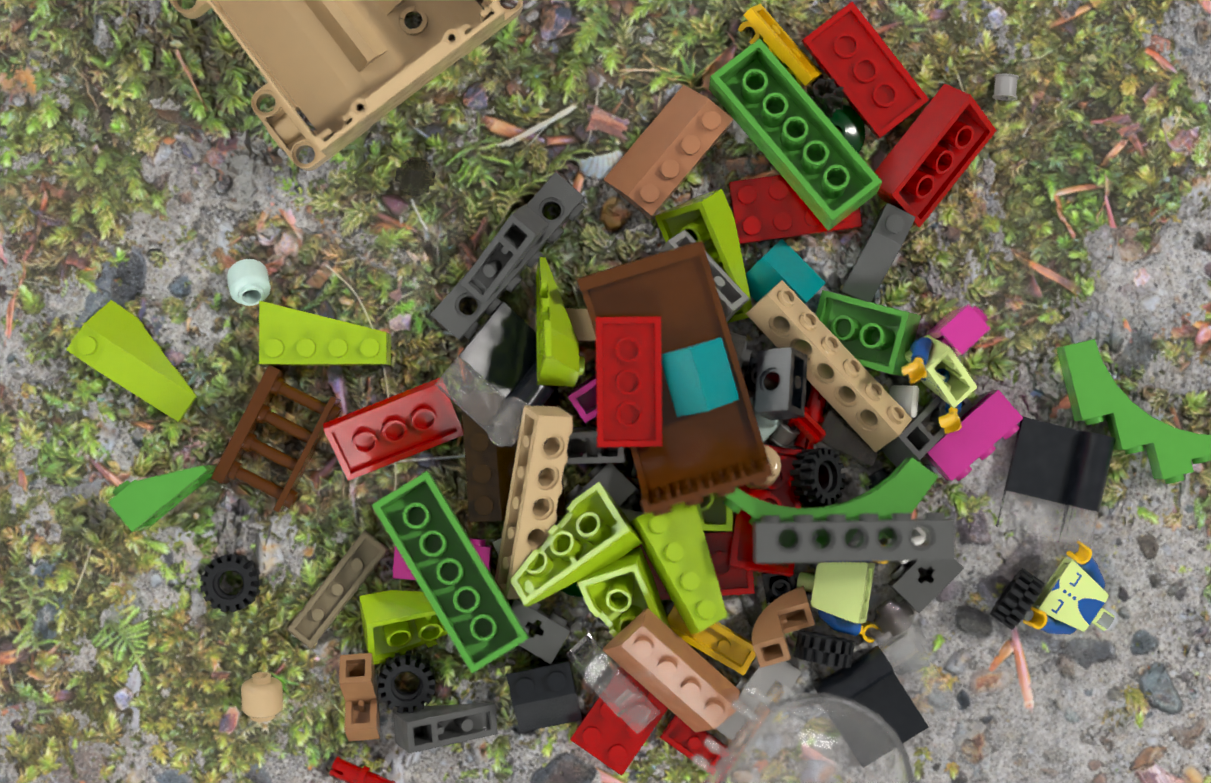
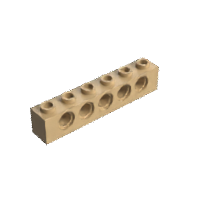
M783 280L765 294L746 313L777 348L793 347L808 355L806 379L875 453L897 438L911 422L912 418Z
M524 406L495 575V581L507 599H520L510 579L532 551L540 548L550 535L548 531L557 522L556 510L559 496L562 493L561 481L563 470L568 460V441L573 431V416L558 406Z

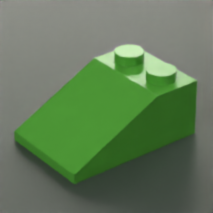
M822 290L816 316L862 366L892 375L904 376L901 368L908 364V361L905 359V353L911 349L910 347L915 341L921 315Z
M202 465L141 480H134L131 483L127 480L113 490L115 496L108 503L131 532L149 529L212 477L217 465Z

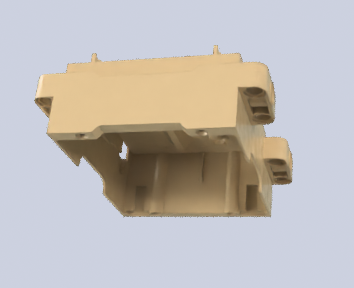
M169 0L178 12L189 19H196L213 8L268 81L252 96L251 106L254 112L266 126V130L278 146L286 152L295 165L305 171H313L320 167L448 67L469 54L518 17L523 9V0H517L518 4L513 9L503 8L500 4L501 0H483L481 6L476 0H196L195 5L190 9L182 8L183 0ZM410 13H417L422 17L423 21L419 27L412 28L411 30L406 27L405 18ZM266 97H273L275 99V107L270 112H262L260 109V103ZM301 110L316 130L312 131L297 111ZM307 147L313 148L315 157L312 162L308 164L301 163L299 160L300 151Z

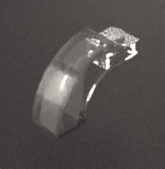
M590 633L585 635L566 653L572 664L592 689L636 734L640 733L661 713L654 703L623 672L618 664L603 651V646Z

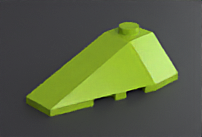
M718 189L697 196L657 214L655 218L666 242L683 230H686L696 241L702 240L705 251L750 298L727 323L749 318L746 315L752 308L735 219L723 190Z
M539 257L536 268L537 385L575 387L578 376L584 375L585 358L584 356H579V343L546 257Z
M110 300L84 323L66 350L177 422H180L197 398V395L176 367L171 364L162 352L161 347L144 328L145 326L140 319L115 301Z
M600 482L593 485L570 503L566 508L568 512L557 526L554 524L548 531L550 535L538 550L532 551L510 579L524 606L528 607L614 563L643 543L627 516Z
M641 547L631 550L614 563L577 581L589 611L608 626L609 633L613 637L620 633L646 608L670 628L652 572Z
M387 590L359 596L367 653H372L374 665L386 663L388 657L395 658V653L397 652L405 655L406 651L424 644L428 648L438 644V638L448 634L422 591Z

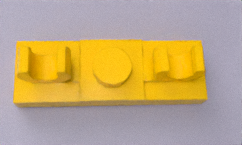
M761 4L751 7L743 15L748 21L743 22L739 26L738 30L740 33L748 27H752L755 35L749 43L752 45L758 39L763 38V41L768 45V49L779 61L781 60L782 63L788 66L786 70L795 76L796 81L801 87L803 84L806 86L812 83L822 74Z
M673 605L667 616L670 629L687 644L743 676L745 675L756 656L750 640L719 622L699 633L691 635L675 605Z

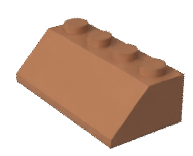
M683 85L603 181L648 219L652 220L730 128L733 118L709 98Z
M648 608L643 610L603 647V651L694 732L715 730L738 710L740 690Z

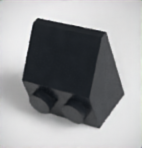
M570 657L554 660L551 664L544 662L508 670L506 675L520 732L582 720Z

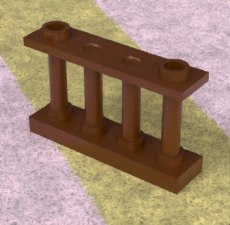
M268 365L211 478L221 484L238 479L278 499L273 510L284 512L286 507L292 508L299 495V492L295 490L325 433L323 423L338 418L342 408L338 406L341 399L331 396L326 404L285 383L286 379L283 378L285 371L276 366ZM280 394L320 414L321 417L313 432L272 412V408L268 405L273 395L278 396ZM266 422L307 443L299 460L258 440L257 435L254 433L259 423L264 424ZM253 451L293 471L285 487L282 488L243 468L240 460L244 452Z

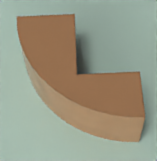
M804 586L793 589L775 599L762 611L756 620L752 631V646L760 668L791 660L785 634L815 625Z
M372 653L340 655L339 685L345 699V733L348 741L380 739L379 697Z

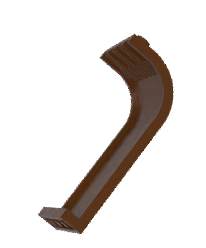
M696 241L579 277L577 282L580 292L583 294L594 333L595 317L661 316V354L722 337L739 400L710 411L677 417L662 367V447H630L641 488V504L644 513L652 512L653 516H658L672 511L671 506L684 502L685 506H692L703 502V497L716 493L717 497H722L736 492L735 487L748 483L749 487H756L767 483V477L774 475L756 421L703 241Z

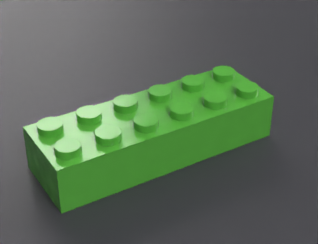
M758 39L710 76L709 90L828 231L878 193L882 184L880 178L761 39Z
M428 471L372 504L373 509L471 673H474L529 639L490 571Z

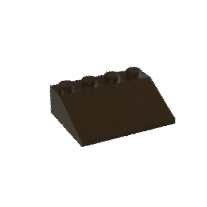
M558 390L552 393L543 406L559 407ZM497 393L461 395L469 523L505 520L522 415L515 411ZM563 476L561 481L562 493L559 496L556 510L557 516L566 515Z

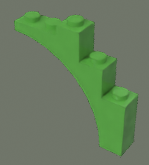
M1095 339L1056 348L1074 421L1085 420L1086 425L1105 421L1103 416L1105 415L1110 436L1116 438L1114 450H1125L1127 455L1144 451L1145 445L1153 479H1164L1165 484L1185 480L1184 474L1194 472L1192 462L1193 464L1211 461V435L1197 434L1174 428L1153 418L1134 404L1113 380L1102 361Z
M906 457L886 479L871 490L845 502L825 507L793 508L767 503L751 497L735 487L736 492L724 496L726 498L722 503L737 514L743 510L752 517L749 520L751 525L752 522H760L761 515H780V521H793V515H813V521L826 520V514H846V520H859V514L877 513L879 514V519H892V513H912L938 476L913 457ZM888 527L883 528L878 534V539L881 540L883 536L893 539L891 529ZM852 528L845 534L847 545L858 529ZM791 529L782 531L779 535L780 545L785 548L793 545L795 541L794 532ZM824 529L816 530L812 537L815 533L819 536L816 541L822 546L825 545L828 540L827 532Z

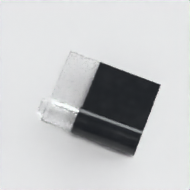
M505 302L498 306L435 384L488 433L489 439L499 447H504V445L510 447L518 439L524 406H543L558 387L537 385L536 332Z
M1023 417L1019 424L1020 428L1015 441L996 527L1065 543L1064 550L1077 552L1079 545L1076 542L1078 540L1091 549L1116 438Z
M908 625L851 662L850 668L842 667L813 685L864 768L961 707L927 655L924 646L928 644V641L919 627L913 630Z

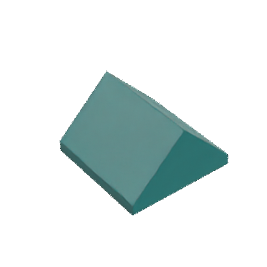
M783 239L773 246L746 273L750 296L756 303L781 280L795 292L804 304L826 283Z
M722 337L661 354L662 367L677 417L710 411L739 400Z

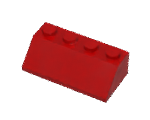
M944 84L874 171L882 181L877 195L886 203L915 216L913 224L919 228L997 131L970 94Z

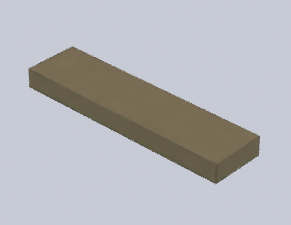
M364 530L286 630L312 649L390 548L367 530Z

